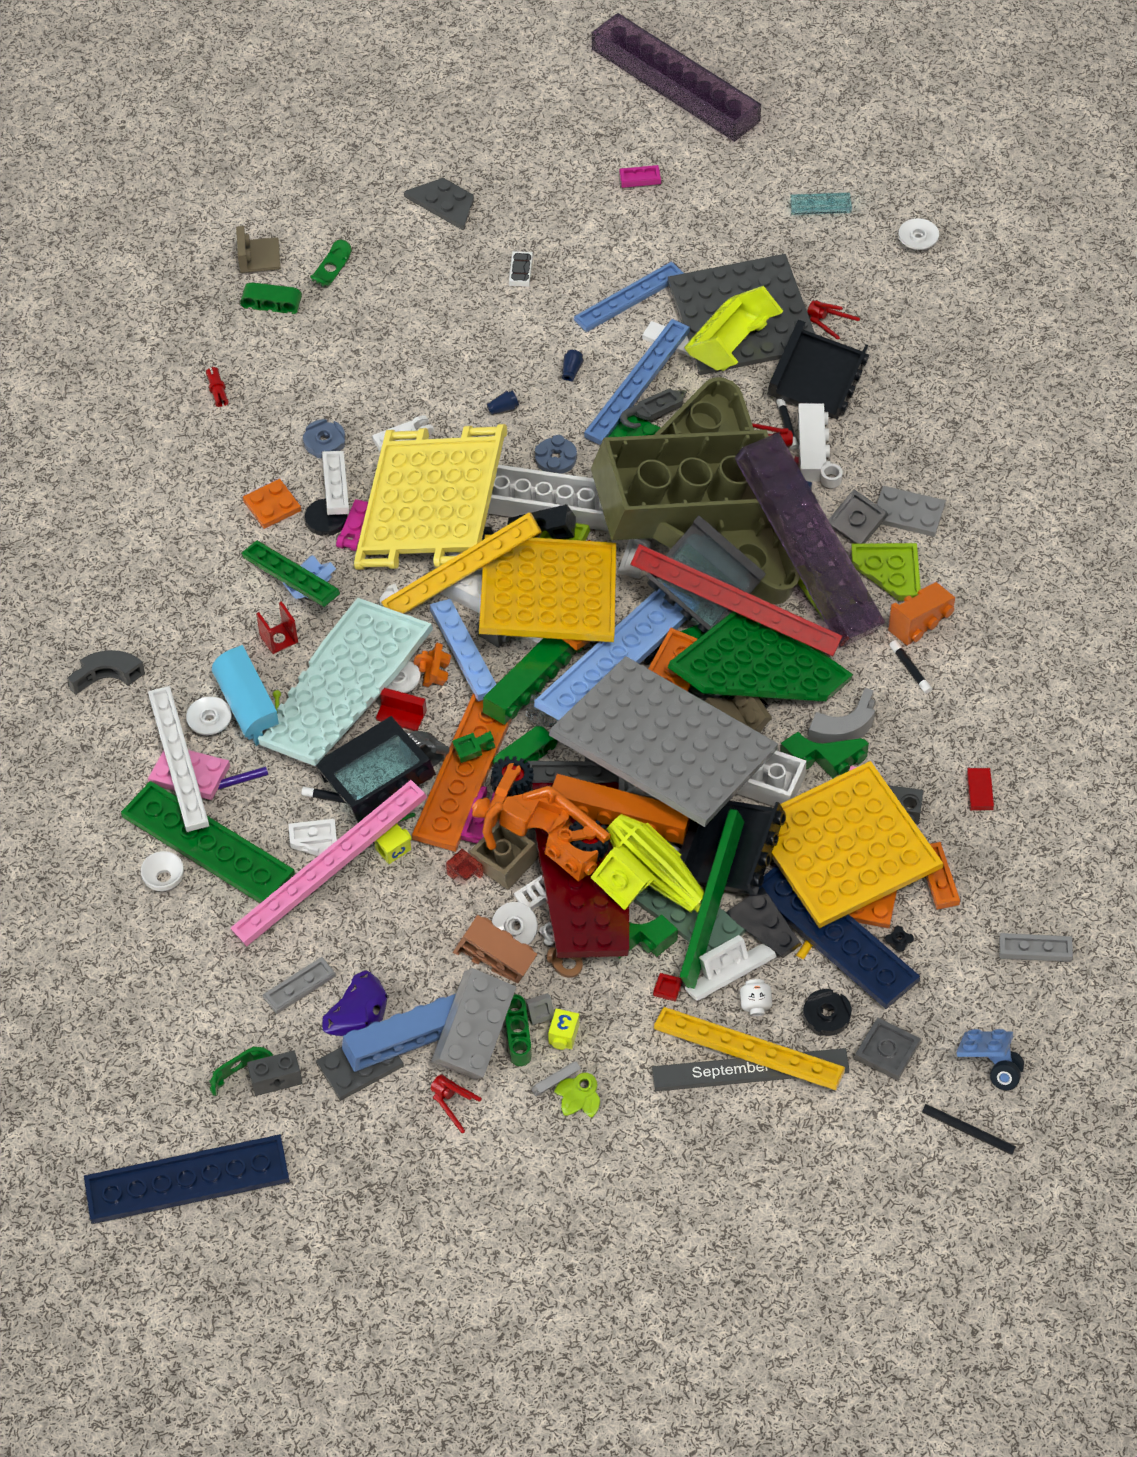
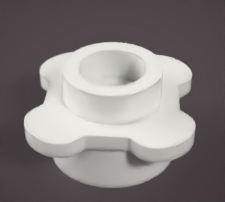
M548 922L540 927L539 933L545 939L544 944L552 946L555 942L553 935H551L553 933L552 924Z

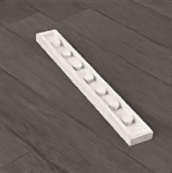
M170 686L148 691L186 831L189 832L208 827V818Z

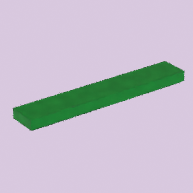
M258 540L241 552L244 559L323 607L340 595L338 588Z

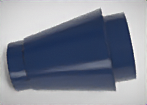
M571 349L564 354L563 380L574 381L584 362L581 352Z
M506 390L490 401V403H487L491 415L515 410V407L519 406L513 390L509 392Z

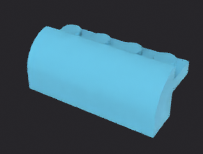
M241 645L221 654L214 661L212 672L244 736L248 740L253 739L257 746L260 745L258 737L263 736L262 731L278 725L279 721L277 711L244 646Z

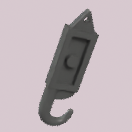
M666 389L624 410L621 413L620 420L626 427L638 428L641 426L640 423H631L627 418L636 414L642 419L651 421L682 407L687 391Z

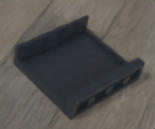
M798 320L770 380L767 395L797 406L799 403L824 404V412H828V417L838 420L840 414H845L849 404L846 401L847 398H852L856 388L853 385L854 382H859L863 372V370H860L861 366H866L870 356L867 354L868 345L865 344L863 351L806 331L804 330L806 322Z
M729 800L705 827L691 820L680 850V858L698 884L706 887L730 809L738 810L744 820V825L724 890L757 895L759 887H762L766 867L771 863L772 850L778 843L780 828L786 820V813L780 803L776 802L773 808Z

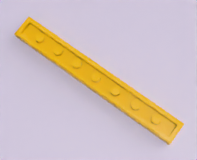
M529 512L384 599L381 603L386 608L406 614L542 531L532 513Z
M663 1007L654 1024L655 1030L833 1090H837L845 1073L844 1066L667 1007Z

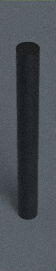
M925 1104L922 1113L1010 1155H1013L1016 1149L1015 1145L928 1104Z

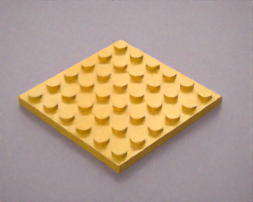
M532 537L484 566L479 634L614 642L616 543Z
M871 761L780 804L786 813V820L780 828L778 843L774 846L771 857L819 928L943 868V862Z

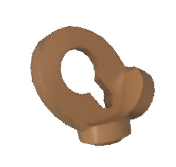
M551 947L548 950L547 962L552 963L553 968L558 974L563 977L572 978L581 973L583 968L582 958H570L576 962V965L572 969H566L562 965L563 960L556 957V947Z

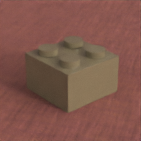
M498 821L492 828L496 848L489 850L483 837L469 852L475 868L509 890L538 859L536 844L533 841L502 827Z

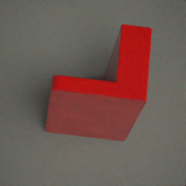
M384 688L380 694L381 707L376 715V721L382 722L392 716L402 728L418 731L427 712L426 699Z

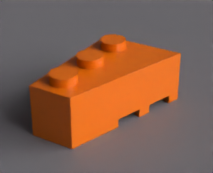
M937 582L919 590L917 593L919 595L913 598L910 595L905 597V602L900 605L896 602L891 604L888 631L907 646L913 641H919L924 632L928 629L933 630L942 618H948L954 612L955 596Z

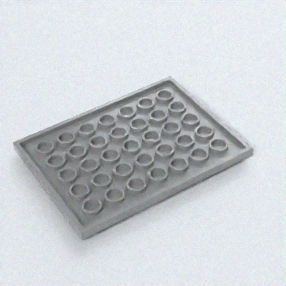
M627 656L578 701L549 732V736L704 827L774 754L778 747V743Z

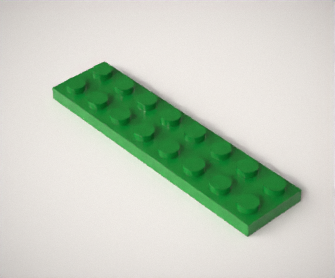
M149 781L121 811L124 819L258 903L263 902L295 875L293 868L207 816L208 827L187 832L177 797L152 781Z

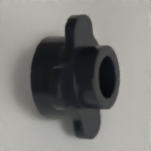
M896 926L891 934L886 935L885 941L893 949L902 952L908 946V943L914 941V936L906 933L903 927Z

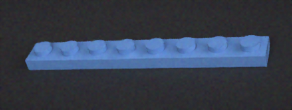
M674 319L670 320L586 429L584 438L601 445L603 438L608 437L621 421V413L637 402L689 334V326Z

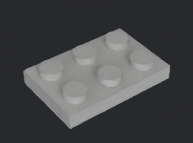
M883 486L877 505L888 513L882 525L935 537L946 500Z

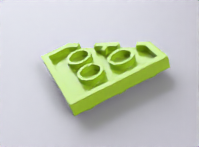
M917 543L851 544L852 567L898 601H904V598L909 595L912 598L919 595L917 593L921 590Z

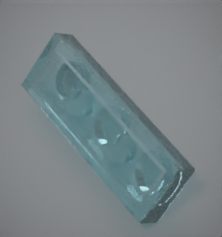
M850 193L790 195L791 215L852 212Z

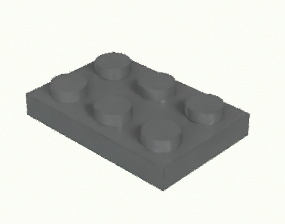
M342 1047L316 1060L317 1066L340 1101L404 1067V1063L398 1055L354 1072Z

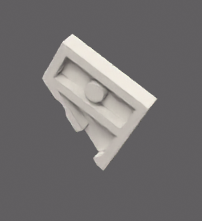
M335 819L288 824L290 846L292 849L319 856L337 841Z

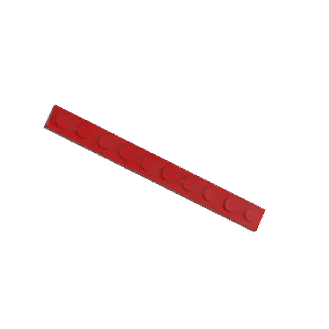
M639 544L630 563L633 567L650 573L655 577L832 657L843 637Z

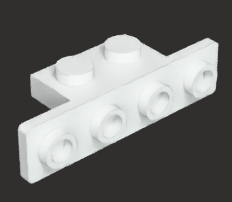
M738 935L699 957L704 976L697 980L695 989L685 986V990L698 1001L716 990L727 986L734 980L745 976L761 965L768 963V961L776 958V953L763 943L747 952L744 939Z

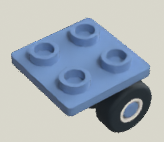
M1004 1029L993 1031L969 1030L964 1033L956 1051L957 1057H988L995 1064L990 1073L991 1082L1000 1090L1009 1091L1014 1089L1018 1085L1021 1072L1024 1069L1023 1058L1018 1053L1010 1050V1044L1013 1039L1012 1031Z

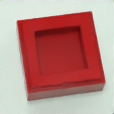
M660 973L653 996L676 1002L683 983L682 979Z

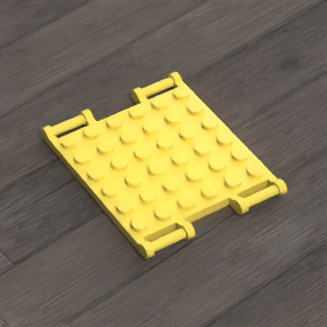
M498 424L496 427L476 428L464 426L461 438L428 439L429 431L427 428H419L417 431L397 432L395 430H386L354 559L355 569L364 570L365 567L397 569L399 566V554L434 553V566L439 567L456 557L444 556L445 552H464L482 541L504 437L507 436L506 424ZM389 554L388 558L365 559L366 555Z

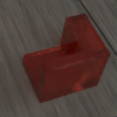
M463 848L446 862L447 875L453 880L458 875L465 881L474 874L478 878L483 876L482 864Z

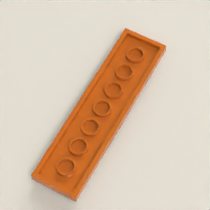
M474 693L453 740L474 733L477 738L491 731L496 748L491 750L481 749V756L461 763L453 743H451L450 751L443 761L412 833V840L455 852L460 844L461 833L475 797L477 798L480 788L486 782L493 765V759L499 751L512 720L510 719L504 725L483 713V700L478 701Z

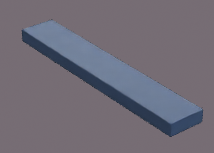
M671 261L574 316V321L585 332H588L668 287V276L684 273Z

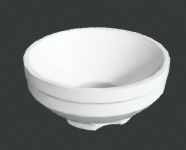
M168 851L151 854L144 860L141 866V876L144 883L156 891H166L174 888L181 882L184 874L181 859L176 854ZM167 872L171 877L166 882H160L157 880L160 873Z

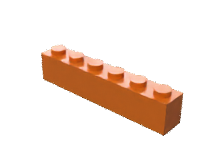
M561 774L556 775L552 787L592 820H598L601 824L610 825L619 815L623 814L643 823L648 822L665 840L683 844L690 824V818L660 800Z

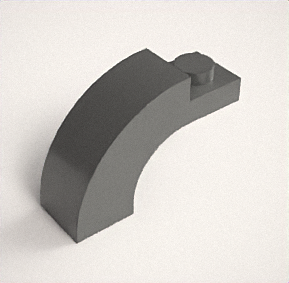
M106 650L95 652L80 659L82 668L74 671L67 679L70 690L77 695L95 681L103 678L119 679L129 686L143 676L145 670L143 662L136 656L123 651Z

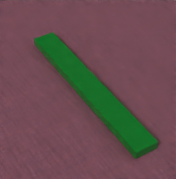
M730 809L681 969L680 978L687 988L695 989L701 970L699 957L706 953L743 829L744 820L738 810Z

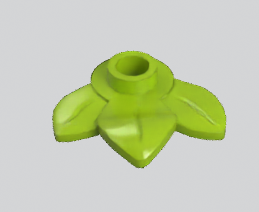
M581 1073L575 1078H566L559 1082L554 1092L563 1097L561 1107L565 1116L572 1115L581 1109L591 1118L596 1115L600 1106V1097L596 1093L597 1080L592 1074ZM583 1081L589 1082V1086L587 1088L581 1087V1083Z

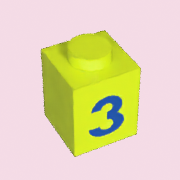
M396 823L374 841L375 849L388 864H391L411 850L412 838L405 828L401 829Z
M555 1009L548 1032L550 1045L560 1050L573 1048L580 1025L579 1013Z

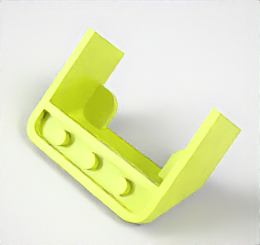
M764 286L735 295L721 305L685 345L684 349L690 356L711 368L724 371L738 363L732 352L750 331H760L767 325L766 321L770 317L781 314L783 310Z

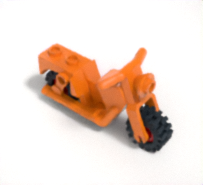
M506 756L504 761L500 758L498 763L495 762L490 779V786H492L493 792L495 791L494 798L491 803L487 797L480 798L472 806V815L475 818H485L482 832L487 848L489 850L496 848L492 828L498 820L502 827L519 836H525L530 828H541L548 833L545 855L549 856L577 881H580L587 875H591L597 868L596 862L602 861L607 855L611 834L606 830V826L604 824L600 826V821L596 820L595 822L551 786L531 791L534 770L532 767L530 768L528 762L524 764V759L521 758L518 761L516 760L517 757L513 756L512 760H510L509 756ZM571 818H574L576 821L571 823Z

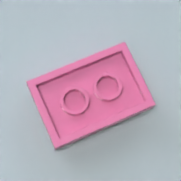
M163 750L148 777V781L175 791ZM188 750L201 797L212 800L221 780L224 779L230 768L229 760Z

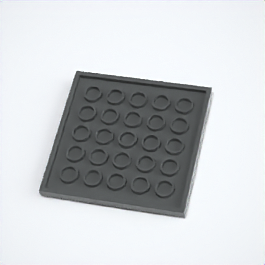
M786 254L668 276L667 282L681 323L690 327V332L687 335L689 341L725 301L735 295L761 286L766 288L783 310L781 314L770 317L766 321L767 325L760 331H750L732 352L738 363L728 367L726 370L780 359L798 320L806 322L804 330L815 334ZM694 358L700 375L722 371L715 370Z

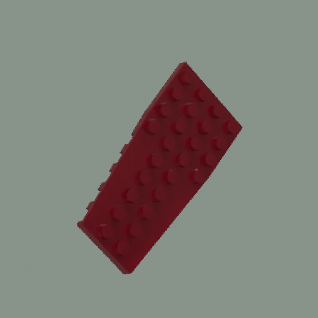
M617 782L595 783L619 790V783ZM532 783V790L546 786L552 787L553 783ZM571 818V823H574L576 820ZM535 828L536 846L542 869L543 885H545L546 901L549 907V918L556 946V957L628 956L629 907L624 910L591 878L593 873L577 881L549 856L545 855L548 833L541 828ZM610 841L607 850V855L613 849ZM599 860L598 862H596L597 868L602 863V861Z

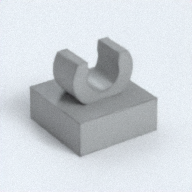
M548 993L525 1000L532 1025L553 1019L554 1009Z

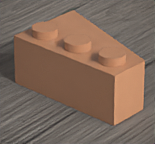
M478 914L453 951L456 955L462 952L473 957L472 962L475 964H479L481 961L492 966V972L516 983L520 982L537 956V953L529 945L520 943L509 932L500 930L493 925L491 920Z

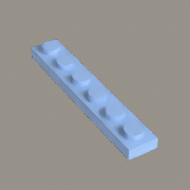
M451 599L430 604V612L478 701L483 700V697L496 683Z

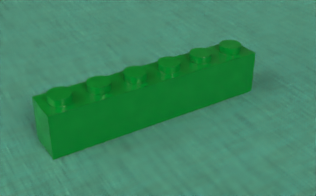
M543 638L483 697V713L505 725L510 719H514L519 710L524 705H528L532 697L537 692H541L545 684L550 679H554L558 671L563 666H567L571 658L576 653H580L583 647L575 650L562 639Z

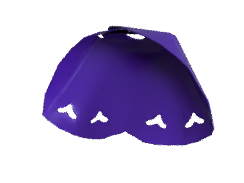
M367 970L354 975L343 998L323 1016V1031L335 1036H344L352 1030H360L368 1027L373 1022L382 1021L387 1005V993L379 979ZM375 1005H379L380 1011L377 1015L373 1013V1008ZM329 1019L331 1020V1022H333V1024L330 1026V1028H328V1026H329V1024H330V1023H329Z

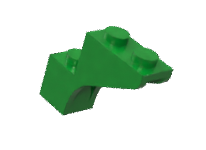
M796 732L781 742L780 752L806 760V769H809L816 762L833 779L838 775L848 772L850 766L855 763H862L868 756L869 743L862 738L830 743H816Z
M662 914L644 924L629 922V951L640 943L647 953L652 952L658 957L678 941V929Z

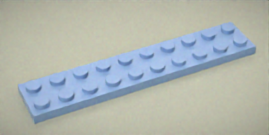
M663 583L667 589L694 612L699 609V601ZM660 589L657 592L654 591L615 627L614 642L599 641L535 699L534 707L560 720L625 656L639 664L662 644L670 628L677 630L687 620L680 613L682 608L677 604L672 606L663 598L666 594Z

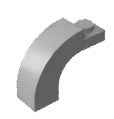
M865 688L856 709L846 716L832 717L816 712L809 728L808 740L816 743H830L863 737L874 723L876 700H873V690Z

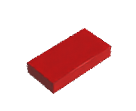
M967 768L970 811L994 810L991 769Z

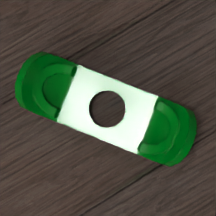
M340 239L333 243L329 253L317 270L310 275L312 282L316 281L317 284H322L323 287L332 284L351 255L352 248L349 242ZM327 264H332L336 267V270L329 272L324 267Z
M253 1046L212 1072L213 1076L209 1080L211 1084L210 1091L213 1096H217L218 1089L225 1084L224 1079L247 1066V1062L274 1055L265 1047ZM241 1061L236 1067L231 1069L235 1063Z

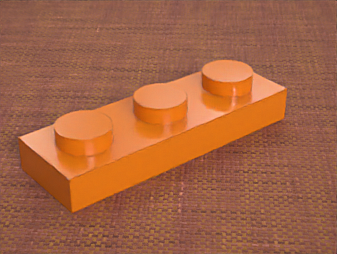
M941 842L931 843V847L943 862L942 869L926 876L936 909L960 905V898Z

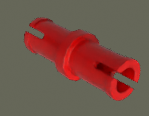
M211 367L213 374H211L210 368H208L206 375L209 380V391L214 396L215 405L222 407L221 400H223L225 406L228 405L229 401L225 393L226 386L221 380L219 369Z

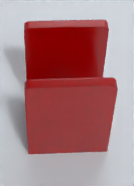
M282 601L279 602L282 623L273 628L268 626L260 612L256 613L259 635L272 654L298 643L295 620ZM281 633L285 636V640L281 643H276L273 636Z

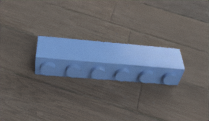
M456 994L446 998L440 997L430 1004L416 1006L411 1011L395 1014L387 1020L373 1022L368 1027L352 1030L344 1035L342 1050L354 1072L439 1040Z

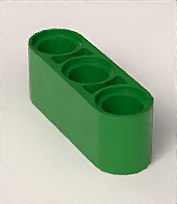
M251 282L245 285L240 304L245 309L250 307L253 310H272L271 312L287 314L292 312V314H296L301 302L302 293L294 287Z
M538 725L500 751L494 757L492 763L493 765L495 762L498 763L500 758L504 761L506 756H509L510 760H512L513 756H516L518 761L522 758L524 759V764L527 761H538L548 754V750H553L558 741L549 736V731L545 727Z
M514 994L505 1017L510 1060L514 1065L522 1067L531 1061V1040L526 1002L522 996ZM513 1008H518L519 1010H518V1011H512L511 1009H513ZM516 1029L522 1030L521 1032H514ZM519 1050L525 1051L522 1054L516 1053Z

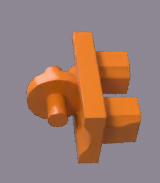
M437 642L433 650L422 651L421 654L415 656L414 665L418 666L420 672H424L422 686L429 687L432 683L443 686L448 680L449 673L439 669V667L446 668L451 660V655L442 651L443 644Z

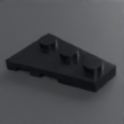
M763 887L758 890L757 895L748 896L725 912L738 925L782 958L802 945Z

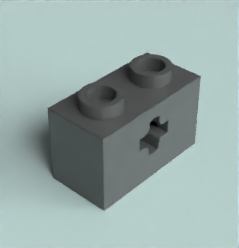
M295 1050L247 1062L255 1096L303 1084Z

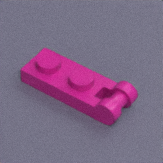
M354 500L341 534L337 537L336 547L342 549L348 547L351 551H357L368 506L367 501Z

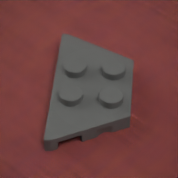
M445 178L411 188L404 192L405 198L457 228L465 229L467 218L470 215V208L474 202V195Z

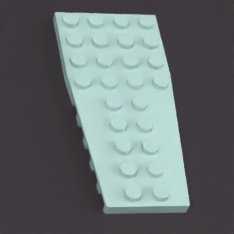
M357 598L322 641L309 661V668L307 671H302L298 677L299 683L288 692L289 698L285 704L281 703L277 708L279 724L268 728L263 736H259V744L316 766L378 698L381 691L387 688L433 630L432 624Z

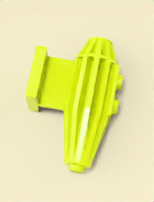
M619 815L606 829L611 834L610 842L613 849L608 853L591 878L624 910L632 904L645 888L650 886L690 913L694 910L698 913L704 891L680 858L681 854L648 822L643 823L626 815Z

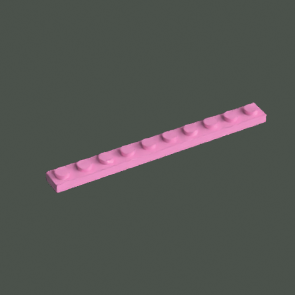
M410 780L231 927L232 932L247 947L427 799L426 794Z

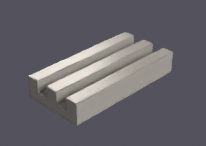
M577 1061L570 1063L534 1085L531 1091L537 1097L581 1069Z

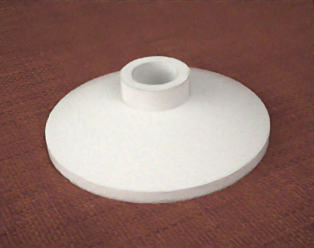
M916 218L904 222L899 228L898 235L900 241L905 246L922 250L936 244L939 238V230L932 222Z
M408 661L387 688L403 693L413 690L421 678L418 666Z
M204 697L196 700L190 705L186 714L188 726L194 732L201 735H213L223 731L229 725L232 718L230 706L224 700L217 697Z
M510 902L502 905L495 912L492 919L494 926L509 932L520 943L529 945L536 936L538 928L537 918L532 909L523 903ZM517 921L521 925L519 930L514 928V923Z

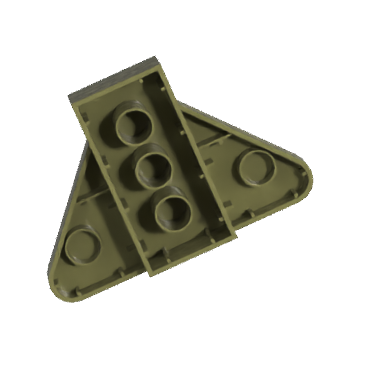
M721 377L711 378L706 381L654 435L603 438L591 466V472L611 541L653 538L672 548L692 526L693 521L700 516L766 573V576L750 593L751 595L771 604H781L790 598L800 578L799 568L782 518V514L790 500L767 430H754L743 394L733 381ZM686 544L680 550L679 554L734 584L691 545Z

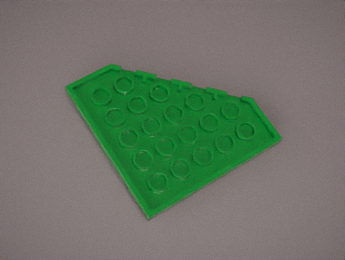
M735 612L730 613L673 658L668 665L671 671L706 694L825 702L850 682L853 676L851 672L821 651Z

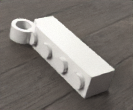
M799 403L800 480L809 482L821 481L822 485L827 488H836L842 482L843 471L839 465L830 464V461H826V458L830 457V445H826V441H829V428H825V425H828V412H824V404ZM833 474L836 475V477L831 478L826 475Z

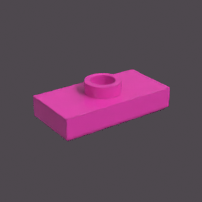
M659 165L619 169L622 188L661 184Z

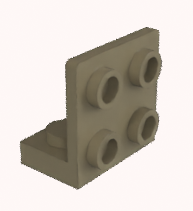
M244 226L236 227L240 273L281 269L279 239L277 237L250 240L249 234H245Z
M735 696L732 700L708 697L705 700L708 704L759 733L772 719L759 697Z

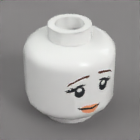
M761 979L746 981L745 985L740 989L742 1009L750 1012L751 1016L764 1015L765 1011L772 1007L771 987Z

